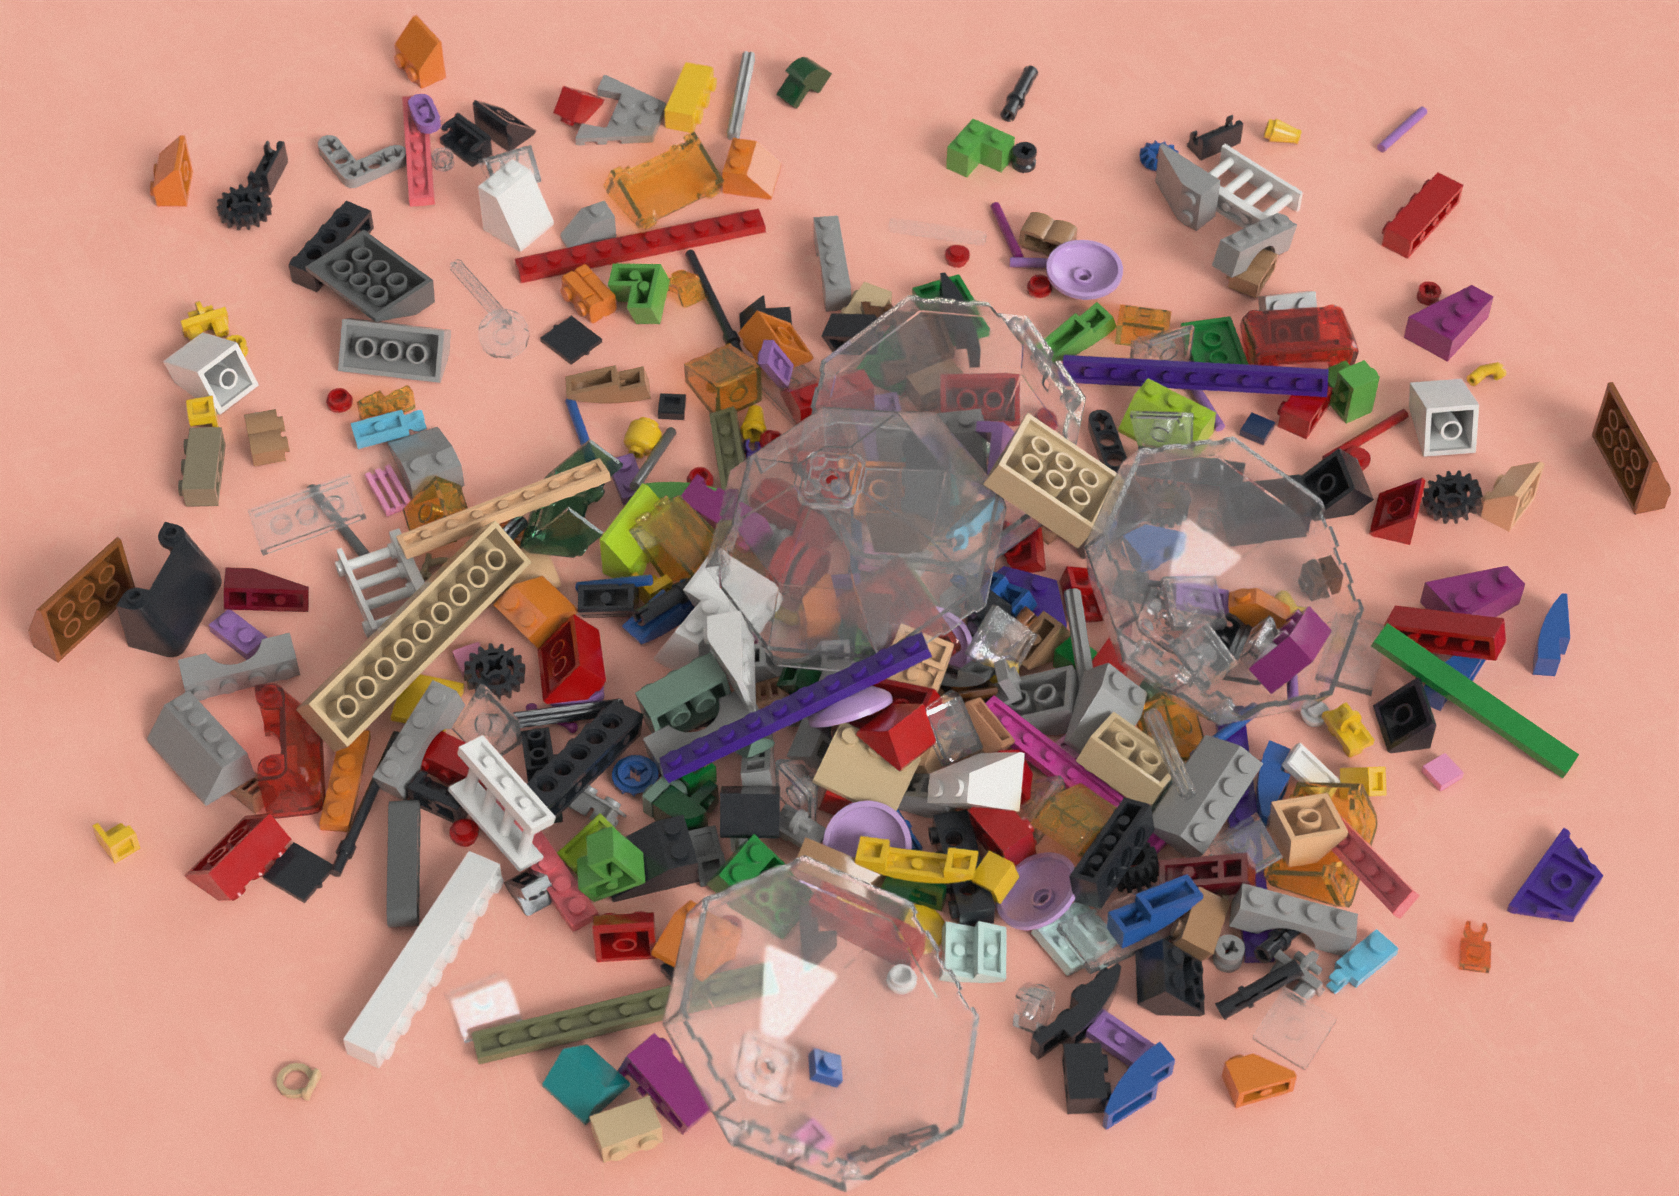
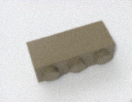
M222 427L189 428L188 439H184L183 443L186 458L181 460L183 480L178 481L179 496L184 497L186 507L219 506L226 448Z

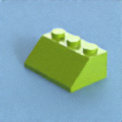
M1148 378L1134 394L1119 425L1118 432L1147 447L1197 454L1213 434L1216 412Z
M642 483L599 539L602 572L611 578L630 577L635 572L643 575L646 565L651 559L657 557L661 545L665 540H669L674 533L675 527L673 525L672 512L650 487Z

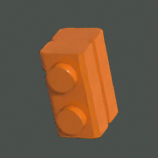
M583 265L575 269V272L571 271L562 276L561 295L566 302L571 301L574 304L575 310L580 317L585 316L593 324L601 320L603 316L607 317L616 311L615 294L587 265Z

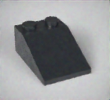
M684 815L655 821L625 837L643 852L645 883L612 895L611 898L612 902H617L699 882L698 861Z

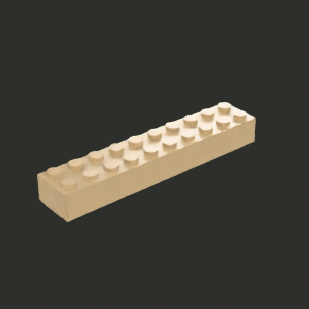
M496 521L481 527L296 709L297 712L334 752L348 747L531 564V561Z

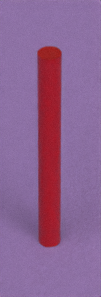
M1405 409L1396 412L1323 455L1322 460L1338 448L1346 452L1349 448L1365 444L1409 417L1408 412Z

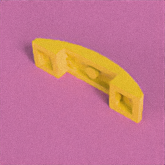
M860 836L855 863L873 872L901 880L922 883H954L974 879L978 851L949 847L948 854L894 848L890 847V840Z

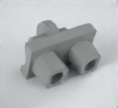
M785 804L780 811L779 837L785 841L792 842L800 848L805 837L822 843L826 828L809 818L808 812L803 809L798 811Z
M1279 950L1274 955L1276 963L1270 972L1290 962L1292 959ZM1298 950L1293 957L1300 962L1299 966L1304 976L1296 979L1299 982L1291 991V995L1303 1005L1312 999L1315 994L1320 997L1325 992V989L1322 987L1323 982L1309 972L1311 970L1318 976L1323 968L1316 964L1319 954L1315 951L1304 955Z

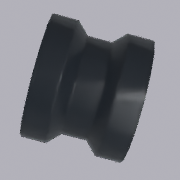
M1019 142L1014 145L1012 151L1013 169L1020 173L1033 171L1036 167V146L1030 142Z

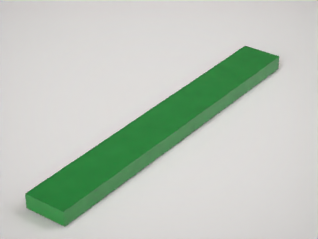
M1387 623L1372 643V648L1414 677H1419L1430 688L1561 778L1565 777L1580 755Z

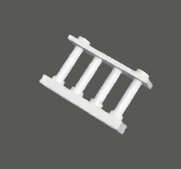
M1226 144L1222 146L1220 163L1208 173L1218 178L1225 171L1230 170L1238 175V177L1227 186H1220L1216 212L1244 229L1280 212L1286 206L1295 212L1300 210L1303 196L1301 190ZM1246 182L1257 187L1244 200L1233 194ZM1266 194L1277 200L1264 212L1252 206Z
M399 528L389 531L391 543L387 544V547L347 560L343 549H336L338 561H335L339 577L344 576L364 619L361 623L367 638L391 616L374 620L370 610L408 597L410 598L425 583L413 557L406 559L398 545L396 536L402 534ZM390 557L392 560L397 559L398 561L394 568L356 580L352 570ZM399 577L401 579L406 578L408 582L403 588L365 600L361 591Z
M483 735L460 746L457 754L469 767L467 778L449 786L448 791L519 872L543 860L544 856L532 844L534 834L554 824V814ZM478 779L487 787V791L480 785ZM496 799L503 805L505 811L496 803ZM514 820L523 828V832L517 827Z

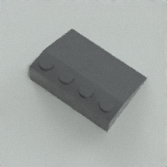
M365 230L306 266L307 272L375 322L417 315L435 303L433 279Z

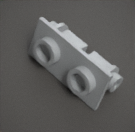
M592 786L585 789L568 806L585 817L593 808L594 811L589 817L590 820H593L601 813L615 828L619 822L616 819L617 816L621 815L625 818L627 816L619 809L621 807L619 802L609 796H606L604 800L596 796L598 790Z

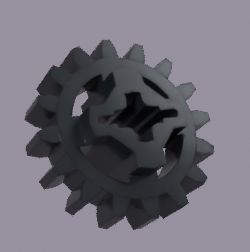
M239 184V189L230 187V193H221L222 198L217 199L218 206L216 207L221 222H227L228 228L236 225L237 230H240L243 226L250 230L251 225L260 227L259 222H267V215H272L271 197H269L268 191L262 192L261 186L253 189L252 184H249L247 188Z
M1449 470L1446 472L1445 477L1437 474V481L1429 480V488H1424L1423 490L1424 497H1422V501L1427 515H1433L1434 521L1442 518L1444 524H1447L1449 519H1453L1454 523L1458 524L1461 517L1467 521L1469 520L1468 513L1476 514V506H1482L1481 497H1483L1478 480H1472L1470 473L1463 477L1461 470H1458L1455 475H1452Z
M489 643L487 650L479 646L478 654L470 653L469 661L464 663V681H467L468 690L475 689L476 697L484 694L486 701H489L491 696H495L497 702H501L502 695L510 699L512 698V690L519 692L520 684L525 682V664L522 663V656H514V648L505 651L504 644H500L498 649H496L492 643ZM509 666L513 669V675L511 674V669L508 668ZM477 670L479 671V676H481L480 679L476 675Z

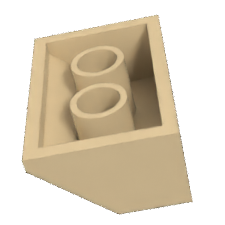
M1115 712L1093 733L1076 759V762L1082 765L1088 772L1102 779L1112 789L1117 790L1129 799L1151 804V807L1160 798L1185 763V761Z
M848 723L840 724L812 783L854 803L859 801H875L897 811L921 758L918 757L899 772L856 736L858 728Z

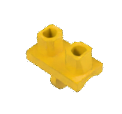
M197 301L194 302L196 310L187 312L189 318L180 321L184 338L188 337L190 341L202 332L204 333L213 329L217 337L222 338L229 335V319L226 307L214 310L212 305L203 307L201 302Z
M1347 702L1333 710L1322 712L1321 718L1328 726V731L1337 738L1348 757L1356 756L1362 753L1363 749L1374 744L1375 739L1361 722V714L1357 710H1352Z

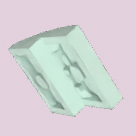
M1077 902L1072 903L1069 909L1053 923L1031 932L1033 937L1067 976L1087 967L1118 945L1107 927L1090 907Z
M946 921L942 926L941 979L965 983L1005 982L1007 927L978 921L975 927Z

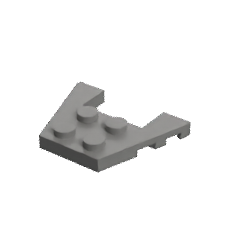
M603 75L597 88L598 96L618 100L606 128L582 123L575 137L576 145L585 146V142L597 141V145H606L608 141L621 140V144L653 143L665 115L666 102L608 75Z

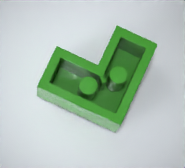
M972 118L947 146L946 169L968 178L975 168L982 164L1001 173L1012 161L1015 137Z
M613 263L608 287L615 294L617 302H628L627 309L636 324L661 323L670 279L662 265Z
M1345 360L1327 368L1329 369L1328 386L1333 388L1330 406L1347 424L1372 413L1380 379L1377 371L1371 368L1365 360L1351 366Z
M613 826L603 828L596 833L586 836L587 855L577 859L578 889L593 902L645 883L643 852Z

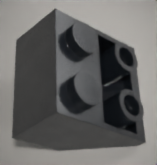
M1160 939L1135 951L1137 1004L1157 1016L1205 1015L1202 961L1165 939Z

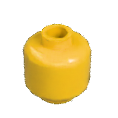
M640 417L631 421L623 440L624 445L629 449L628 453H633L636 458L649 456L662 437L659 424L647 417Z

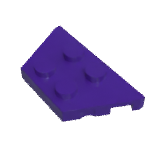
M1006 566L997 571V573L1005 575L1009 583L1030 591L1037 603V606L1032 611L1037 617L1044 610L1067 628L1057 580ZM965 597L963 600V607H965Z
M1564 827L1509 903L1507 908L1509 913L1574 922L1601 883L1604 875L1595 864L1589 861L1588 855L1583 848H1577L1573 843L1568 829Z

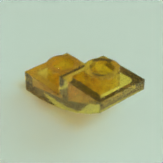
M408 384L386 396L378 390L357 401L360 420L402 410L404 414L416 408L414 393Z

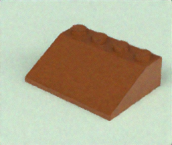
M1608 382L1592 437L1634 514L1664 509L1671 495L1670 484L1666 481L1657 459L1615 384Z
M116 537L36 609L28 629L33 647L57 663L117 609L116 605L127 590L135 588L122 540L119 537Z

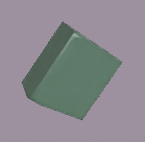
M766 736L735 751V753L744 758H750L773 747L775 742Z

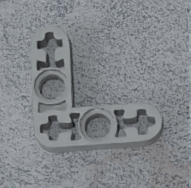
M326 135L318 140L320 156L343 185L348 188L360 187L401 169L407 164L406 148L401 145H391L356 161L336 136ZM339 159L347 160L342 164L335 163ZM372 164L381 165L379 168L376 169L369 168V166Z

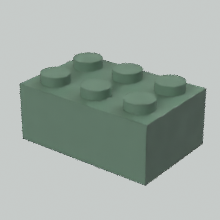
M709 652L704 656L696 657L691 663L678 670L670 671L665 677L656 682L646 684L641 690L635 692L643 714L644 722L651 733L667 725L681 732H689L717 717L720 707L719 699L730 694L731 690L727 676L712 653Z

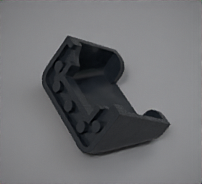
M164 522L158 533V540L163 548L170 551V555L150 590L131 588L122 595L116 607L129 647L165 657H177L183 654L219 591L222 579L220 571L183 527Z

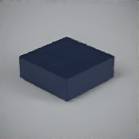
M1251 412L1240 429L1239 436L1264 445L1274 430L1276 422Z

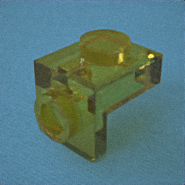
M678 270L671 274L668 291L678 294L682 307L688 308L705 299L698 275L685 270Z

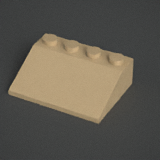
M1027 413L992 467L983 485L1076 548H1079L1095 530L1122 476Z

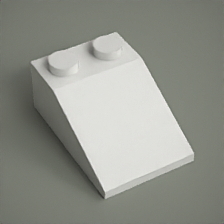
M741 610L707 616V628H703L705 644L710 645V652L749 713L756 712L754 642Z

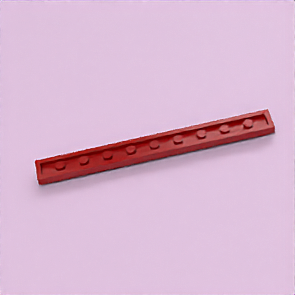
M759 208L515 258V266L520 282L525 283L564 275L571 271L575 272V269L583 265H587L592 269L612 265L613 263H621L766 232V225Z

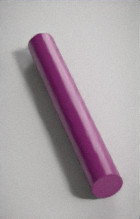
M992 203L990 208L1012 256L1024 257L1000 203Z

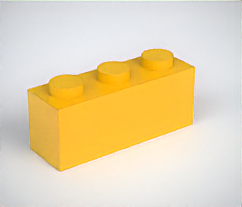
M685 62L664 110L665 128L694 133L697 124L702 122L704 108L709 106L710 93L715 92L717 86V78L714 77L713 67Z

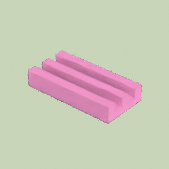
M390 464L385 466L383 471L379 468L375 470L373 475L370 472L365 474L366 481L386 516L412 507L408 495ZM386 477H389L391 483L393 484L395 490L397 491L400 499L403 502L402 504H400L398 499L396 498L393 490L391 489L389 483L386 480ZM379 480L394 507H389L376 481Z

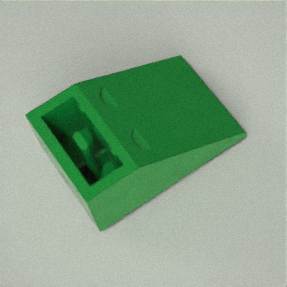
M755 834L742 842L707 882V885L729 906L781 938L798 921L799 905H808L810 897L815 892Z

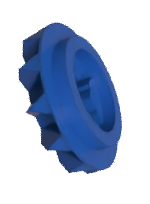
M1154 140L1152 144L1146 143L1144 148L1140 149L1139 159L1143 166L1157 171L1158 159H1156V155L1159 153V146L1161 144H1165L1177 153L1179 151L1175 150L1173 144L1167 145L1166 141L1158 143Z
M630 755L622 758L615 764L612 771L614 787L619 788L622 794L631 793L633 797L638 793L644 792L649 785H654L659 778L656 764L651 759L642 755ZM630 770L637 776L640 775V782L631 778Z

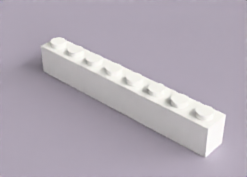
M471 851L467 853L344 1037L347 1055L378 1069L384 1060H388L395 1050V1043L401 1035H405L409 1030L412 1017L416 1011L422 1010L432 987H436L440 983L443 970L448 963L451 964L455 960L458 947L463 940H467L473 931V924L479 916L482 917L485 914L492 895L500 891L504 879L499 863Z

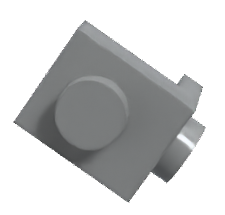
M1004 658L994 662L998 683L994 684L998 687L996 697L1006 705L1022 699L1019 687L1021 679L1016 668H1010Z

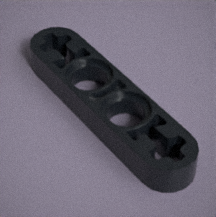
M1105 410L1091 412L1088 417V431L1099 461L1115 472L1127 466L1132 472L1111 414ZM1100 423L1104 424L1103 430H1101ZM1104 439H1109L1113 441L1114 444L1111 446H1105L1101 444L1100 441ZM1110 459H1117L1121 462V464L1118 466L1110 465L1107 461H1109Z

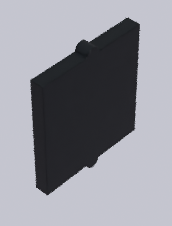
M572 315L559 325H554L552 330L540 338L543 344L571 365L584 355H589L591 350L603 342L601 337Z
M293 842L285 853L276 859L275 864L267 871L263 878L305 904L318 888L323 887V882L330 875L333 864Z

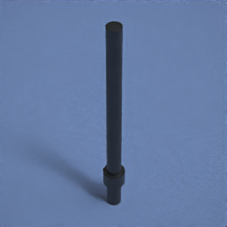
M690 249L685 253V256L723 332V341L726 347L731 349L735 359L741 361L745 358V354L740 346L741 340L737 332L732 329L695 251Z
M392 732L377 768L400 732ZM373 777L345 839L340 841L336 849L337 856L330 870V874L335 877L341 876L347 861L352 859L357 848L355 843L380 790Z

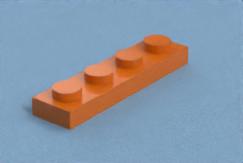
M364 730L348 747L336 751L319 822L320 830L348 832L352 823L370 745V730Z

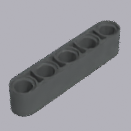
M419 800L389 801L386 898L388 928L419 926L421 832Z

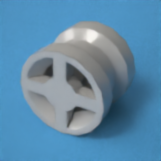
M1231 934L1219 937L1212 957L1213 964L1218 970L1231 973L1241 967L1245 951L1242 940Z

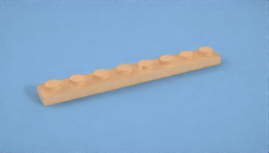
M598 458L397 535L396 539L406 559L420 556L427 551L471 536L481 527L493 521L500 524L541 507L549 506L564 498L572 497L590 488L598 487L603 483L611 481L610 473L601 459Z

